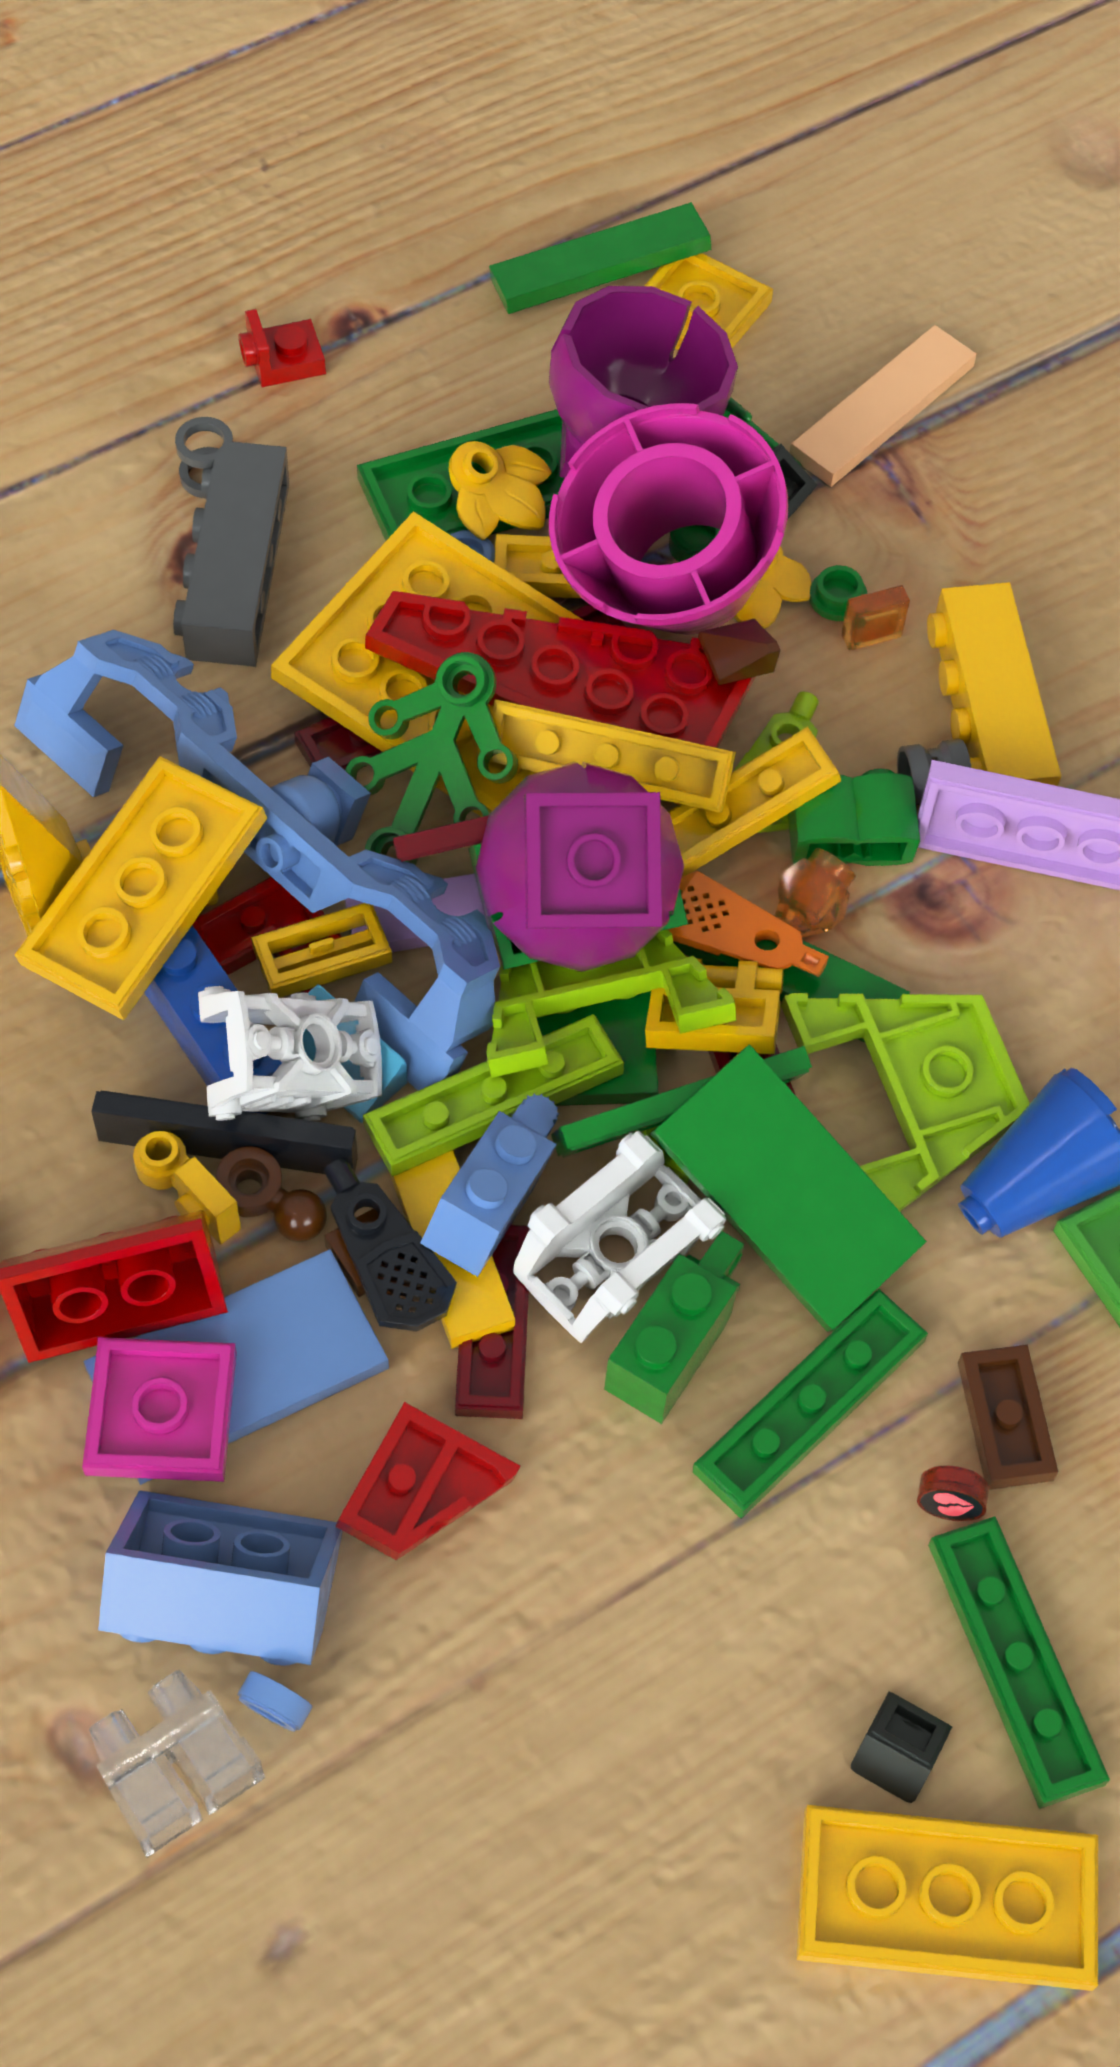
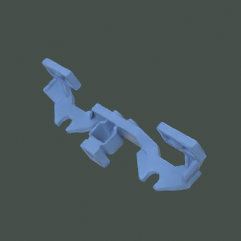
M111 630L78 641L74 656L44 674L27 679L14 726L92 797L109 792L123 748L122 743L83 710L86 701L102 676L132 685L173 721L179 765L263 807L267 820L244 853L311 913H315L347 898L387 909L432 948L438 978L418 1006L411 1002L379 972L363 979L354 1002L373 1001L379 1036L405 1060L407 1064V1081L415 1089L421 1090L459 1073L468 1053L461 1044L489 1030L493 1026L492 1015L495 1003L494 979L500 964L492 931L488 929L485 916L478 909L466 915L453 916L445 914L436 908L432 899L444 894L448 883L441 877L424 873L412 863L402 862L399 859L365 849L352 856H347L337 847L352 840L371 794L366 788L330 757L312 763L308 775L296 776L273 787L267 786L230 753L233 750L237 734L233 708L229 704L228 693L221 687L200 693L181 686L176 679L191 674L194 664L188 658L170 653L158 643Z

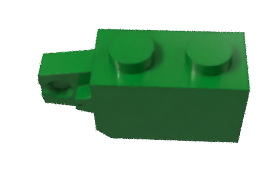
M721 1231L701 1260L690 1254L685 1257L679 1253L608 1358L604 1390L660 1424L663 1423L724 1330L732 1314L735 1296L740 1289V1284L730 1277L741 1261L744 1243Z

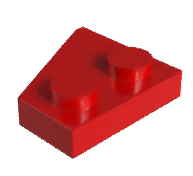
M404 1402L335 1527L385 1555L398 1560L510 1484L521 1466Z

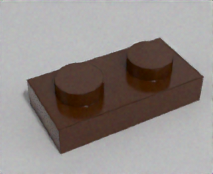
M1028 1344L961 1353L958 1367L986 1489L1054 1481L1058 1474V1468Z

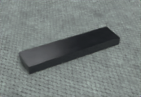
M103 1090L100 1092L96 1091L91 1110L98 1141L136 1146L142 1137L151 1132L167 1131L175 1134L183 1141L186 1153L190 1155L223 1159L229 1152L248 1146L261 1148L269 1152L277 1160L280 1168L325 1174L323 1171L327 1165L337 1159L346 1158L354 1173L356 1170L358 1154L356 1129H353V1127L246 1111L236 1115L235 1119L217 1121L216 1117H209L208 1106Z

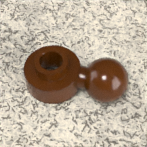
M241 1147L229 1152L220 1161L216 1170V1180L237 1201L239 1216L256 1217L270 1211L274 1214L275 1225L279 1232L287 1239L296 1242L311 1240L323 1230L327 1219V1212L321 1198L314 1192L306 1189H295L289 1192L283 1189L281 1168L277 1160L269 1152L257 1147ZM252 1179L257 1181L261 1188L253 1194H244L238 1190L237 1186L243 1180Z

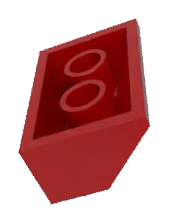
M203 1210L180 1216H170L161 1221L117 1232H107L93 1238L49 1249L35 1250L29 1254L5 1259L0 1263V1292L28 1363L97 1346L98 1337L129 1338L228 1313L217 1257Z

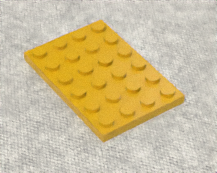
M413 511L271 664V679L384 752L431 731L440 711L438 709L410 720L407 731L401 737L392 740L381 737L369 725L368 715L370 709L378 701L385 699L395 701L435 683L434 679L365 649L366 633L392 591L463 601L470 610L501 615L504 614L505 608L527 611V619L559 623V617L583 619ZM488 704L489 710L492 715L493 706ZM388 710L383 713L380 719L382 729H390L396 724L398 720L396 710ZM465 718L457 736L456 744L479 802L488 807L492 812L526 776L538 772L518 768L515 776L506 783L499 784L488 780L478 769L477 759L480 749ZM489 761L488 767L490 773L497 774L502 772L506 765ZM416 766L410 768L409 770L414 772ZM441 776L436 787L449 795ZM473 810L474 813L481 817L483 816L480 810Z

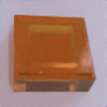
M903 585L848 599L841 632L848 650H855L902 636L910 603Z

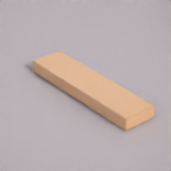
M932 326L793 441L790 447V454L805 469L832 487L974 367L977 354L938 326Z

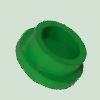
M835 565L824 569L813 580L810 586L809 601L814 611L820 616L832 621H847L857 617L864 610L867 601V589L857 571L847 566Z

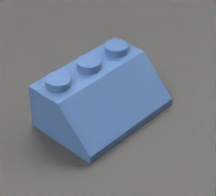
M139 1490L105 1554L98 1630L118 1633L123 1638L133 1642L143 1643L160 1640L190 1645L194 1650L206 1654H219L228 1651L258 1656L274 1665L285 1666L295 1663L311 1665L323 1632L342 1530L335 1527L337 1522Z

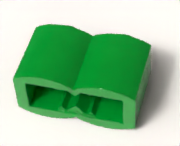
M873 769L853 778L840 775V783L788 814L792 863L800 866L833 867L849 863L865 866L902 865L913 862L920 843L913 778L908 775L894 773L889 769Z

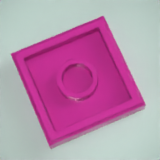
M98 1337L82 1465L85 1476L224 1482L237 1356L235 1343Z

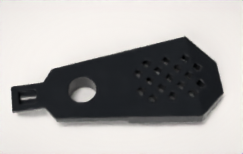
M346 1158L337 1159L327 1165L323 1172L337 1194L330 1209L379 1326L417 1332L446 1317L457 1282L434 1252L420 1244L422 1237L417 1231L412 1229L377 1183H360ZM370 1207L378 1212L379 1217L376 1221L366 1224L358 1221L354 1214L360 1208Z

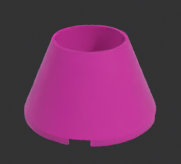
M670 403L651 406L624 415L590 437L568 462L570 470L560 487L558 495L553 494L549 512V536L555 559L565 579L583 600L606 615L622 621L674 634L692 635L725 624L742 609L779 550L787 525L789 506L786 482L779 461L769 444L753 427L732 414L727 418L715 413L700 411L698 404ZM692 525H704L720 529L716 537L706 548L689 559L666 565L641 562L644 554L653 543L673 530Z

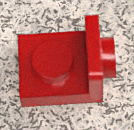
M256 309L245 311L247 332L238 334L240 351L245 367L255 366L262 388L326 374L325 358L311 319L263 328Z

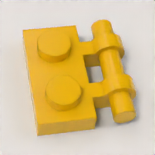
M696 958L702 964V959ZM739 960L738 966L703 965L706 968L707 978L718 990L724 987L733 996L737 1021L681 1034L665 989L657 988L651 990L645 1028L646 1048L739 1053L750 1044L759 1054H775L780 994L783 991V968H761L758 966V961Z

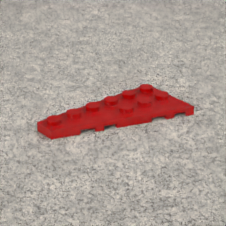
M392 591L366 633L365 649L434 680L440 665L450 656L461 652H470L481 656L491 665L496 676L495 694L488 703L491 706H494L495 699L716 748L722 742L756 678L752 677L718 685L701 643L695 637H692L689 644L657 639L652 631L566 617H559V623L527 619V611L505 608L503 615L470 610L463 601ZM466 675L462 677L458 683V691L464 694L471 693L476 686L475 676Z

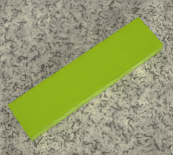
M592 1014L542 1036L548 1065L491 1078L488 1061H485L363 1114L364 1127L391 1176L398 1175L481 1138L499 1111L512 1117L523 1099L526 1100L528 1095L533 1096L535 1093V1095L540 1096L542 1094V1096L549 1097V1100L554 1101L555 1105L622 1075L624 1072V1062L596 1016Z

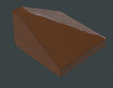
M756 619L700 631L698 634V639L718 685L775 671L781 651L777 641Z

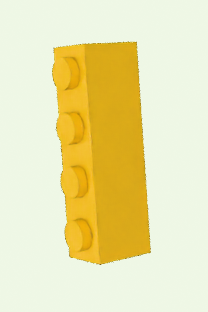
M1010 582L941 588L936 612L929 613L927 634L931 648H939L941 656L939 664L941 692L943 696L950 695L953 709L950 718L952 738L964 741L970 756L971 768L1058 786L1061 772Z

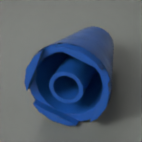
M1071 1067L1066 1071L1064 1068L1058 1074H1054L961 1184L960 1188L965 1199L958 1203V1206L970 1225L981 1235L990 1230L994 1235L1002 1238L1120 1186V1130L1110 1116L1117 1108L1088 1077L1077 1069Z

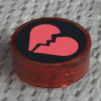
M936 1466L922 1473L917 1503L925 1512L941 1519L972 1521L981 1518L986 1513L989 1485L982 1476L972 1470L958 1466Z

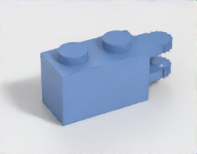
M534 1093L533 1096L528 1095L526 1100L523 1099L512 1117L501 1111L498 1112L442 1195L420 1244L477 1277L480 1275L533 1192L556 1146V1143L547 1139L559 1115L557 1112L558 1107L554 1105V1101L549 1100V1097L542 1096V1094L539 1096Z

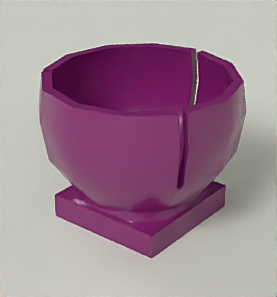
M607 286L575 302L551 350L549 371L550 389L558 413L562 418L561 478L567 476L570 470L568 462L590 437L609 423L629 413L656 405L689 403L698 404L700 411L724 415L734 389L738 365L727 333L699 306L693 310L686 335L676 357L673 358L675 347L688 317L691 301L652 286Z
M572 762L526 776L489 814L476 864V871L488 917L497 912L503 913L502 918L493 924L530 959L581 972L632 958L669 923V914H674L684 869L670 813L660 804V792H648L631 775L583 762L582 765Z

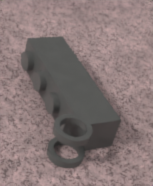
M197 417L185 422L178 429L175 436L176 451L182 460L179 466L181 484L191 495L205 498L206 503L205 508H196L193 516L192 537L193 542L197 543L195 554L187 553L185 556L183 586L188 589L186 600L176 601L173 620L174 634L183 636L185 656L189 660L256 667L290 485L287 447L233 442L232 432L224 422L212 417ZM200 431L214 432L224 440L219 449L203 447L190 451L185 446V443L191 435ZM193 467L203 469L202 484L190 478L189 472Z

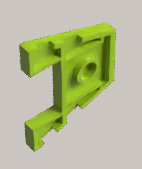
M668 929L660 931L634 957L582 972L542 961L503 970L501 965L499 973L501 986L498 1001L494 1003L492 1015L493 1034L491 1042H488L486 1056L491 1078L548 1065L546 1048L537 1021L538 1017L555 1013H569L577 1008L615 999H629L638 994L650 992L652 989H665L680 1034L737 1021L735 1001L733 996L724 987L718 990L707 978L706 968L694 956L686 957L673 943L672 933Z
M792 993L785 995L781 1008L797 1047L805 1046L807 1054L858 1038L864 1039L910 1150L859 1167L899 1211H902L1003 1135L1030 1104L983 995L902 994L900 999H865L863 994H839L838 998H808V993Z

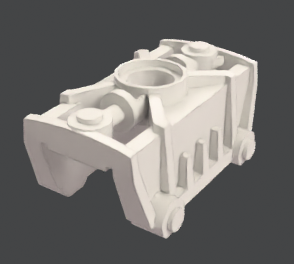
M223 986L204 988L205 991L198 992L201 1022H226L230 1072L234 1073V1077L206 1087L209 1117H216L217 1121L235 1119V1116L242 1114V1111L295 1113V1119L318 1122L321 1121V1118L327 1116V1111L382 1096V1055L373 1001L348 1002L346 998L316 1000V996L309 995V993H294L288 998H278L277 993L245 995L244 991H231L224 989ZM355 1020L359 1022L356 1025V1033L351 1035L346 1031H339L336 1027L339 1023ZM264 1025H276L277 1027H273L268 1031ZM305 1029L311 1033L314 1039L316 1055L313 1061L307 1056L304 1049L303 1034ZM268 1055L273 1060H280L282 1062L272 1076L253 1075V1060ZM349 1059L353 1064L360 1065V1075L364 1077V1080H353L341 1063Z
M640 1131L634 1134L629 1133L618 1145L617 1157L556 1207L552 1203H548L546 1206L541 1205L531 1214L530 1221L527 1224L530 1230L514 1262L513 1273L537 1301L580 1343L585 1341L606 1317L611 1319L613 1316L617 1317L621 1313L624 1315L630 1311L637 1303L638 1291L675 1260L679 1253L685 1256L699 1239L702 1242L708 1239L712 1240L725 1227V1213L710 1198H703L701 1200L669 1167L667 1168L664 1165L663 1151L647 1135L644 1136ZM655 1176L663 1186L657 1194L654 1208L650 1212L640 1208L630 1217H627L629 1196ZM662 1220H679L662 1236L654 1239L661 1233L659 1222ZM608 1235L623 1236L633 1246L635 1255L627 1262H612L604 1257L600 1251L599 1241ZM555 1257L580 1258L572 1264L575 1274L570 1279L556 1277L544 1284L537 1276H534ZM601 1284L575 1319L571 1311L577 1301L578 1290L583 1286L594 1290Z

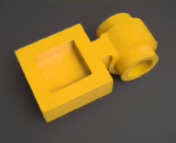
M154 1131L138 1141L134 1149L133 1159L137 1175L143 1184L158 1190L174 1187L178 1191L179 1196L174 1201L179 1214L184 1215L203 1210L209 1232L220 1245L241 1230L237 1201L195 1156L191 1159L187 1156L185 1145L178 1136L167 1131Z

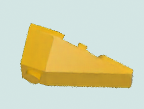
M0 754V867L28 937L91 849L86 839L75 842L66 819Z

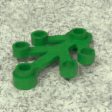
M470 652L454 654L440 665L435 683L395 701L389 699L378 701L370 709L368 721L371 729L381 737L390 740L401 737L407 731L410 720L438 709L440 711L431 731L371 758L367 756L356 757L346 766L345 771L356 781L357 773L362 767L372 766L374 777L368 785L363 786L371 793L370 795L378 793L384 786L387 778L416 766L392 825L373 832L366 842V850L387 856L389 848L394 845L393 837L417 832L441 776L455 809L454 823L465 821L467 814L473 810H480L483 816L491 813L488 807L479 802L456 744L457 736L465 718L480 749L477 759L480 773L488 780L499 784L510 781L517 773L518 759L513 751L503 745L488 707V703L495 694L496 676L491 665L481 656ZM466 675H474L476 678L474 690L466 695L459 694L458 683L460 679ZM388 710H396L398 714L396 724L390 729H382L380 719L383 713ZM498 753H504L507 757L505 769L497 774L490 773L488 764L491 757ZM418 858L407 860L405 862L412 863L416 866Z

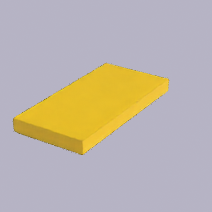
M159 756L15 953L18 962L25 968L114 1016L125 1020L267 820L263 807Z
M807 1805L804 1810L796 1960L1093 1991L1098 1987V1835Z

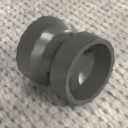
M962 739L942 741L937 748L925 749L920 744L901 746L899 748L897 774L908 775L913 778L916 805L921 803L932 760L971 768L970 756Z

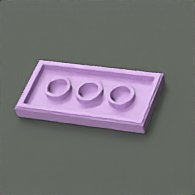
M932 760L917 815L920 834L918 848L1120 890V799Z

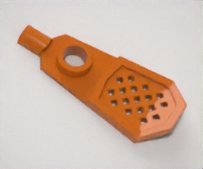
M698 870L681 878L679 888L688 925L668 929L672 933L673 941L717 956L724 954L739 960L758 961V966L764 968H783L784 970L793 965L817 977L824 971L829 956L803 945L801 931ZM761 940H771L777 944V947L767 951L758 948L756 943Z

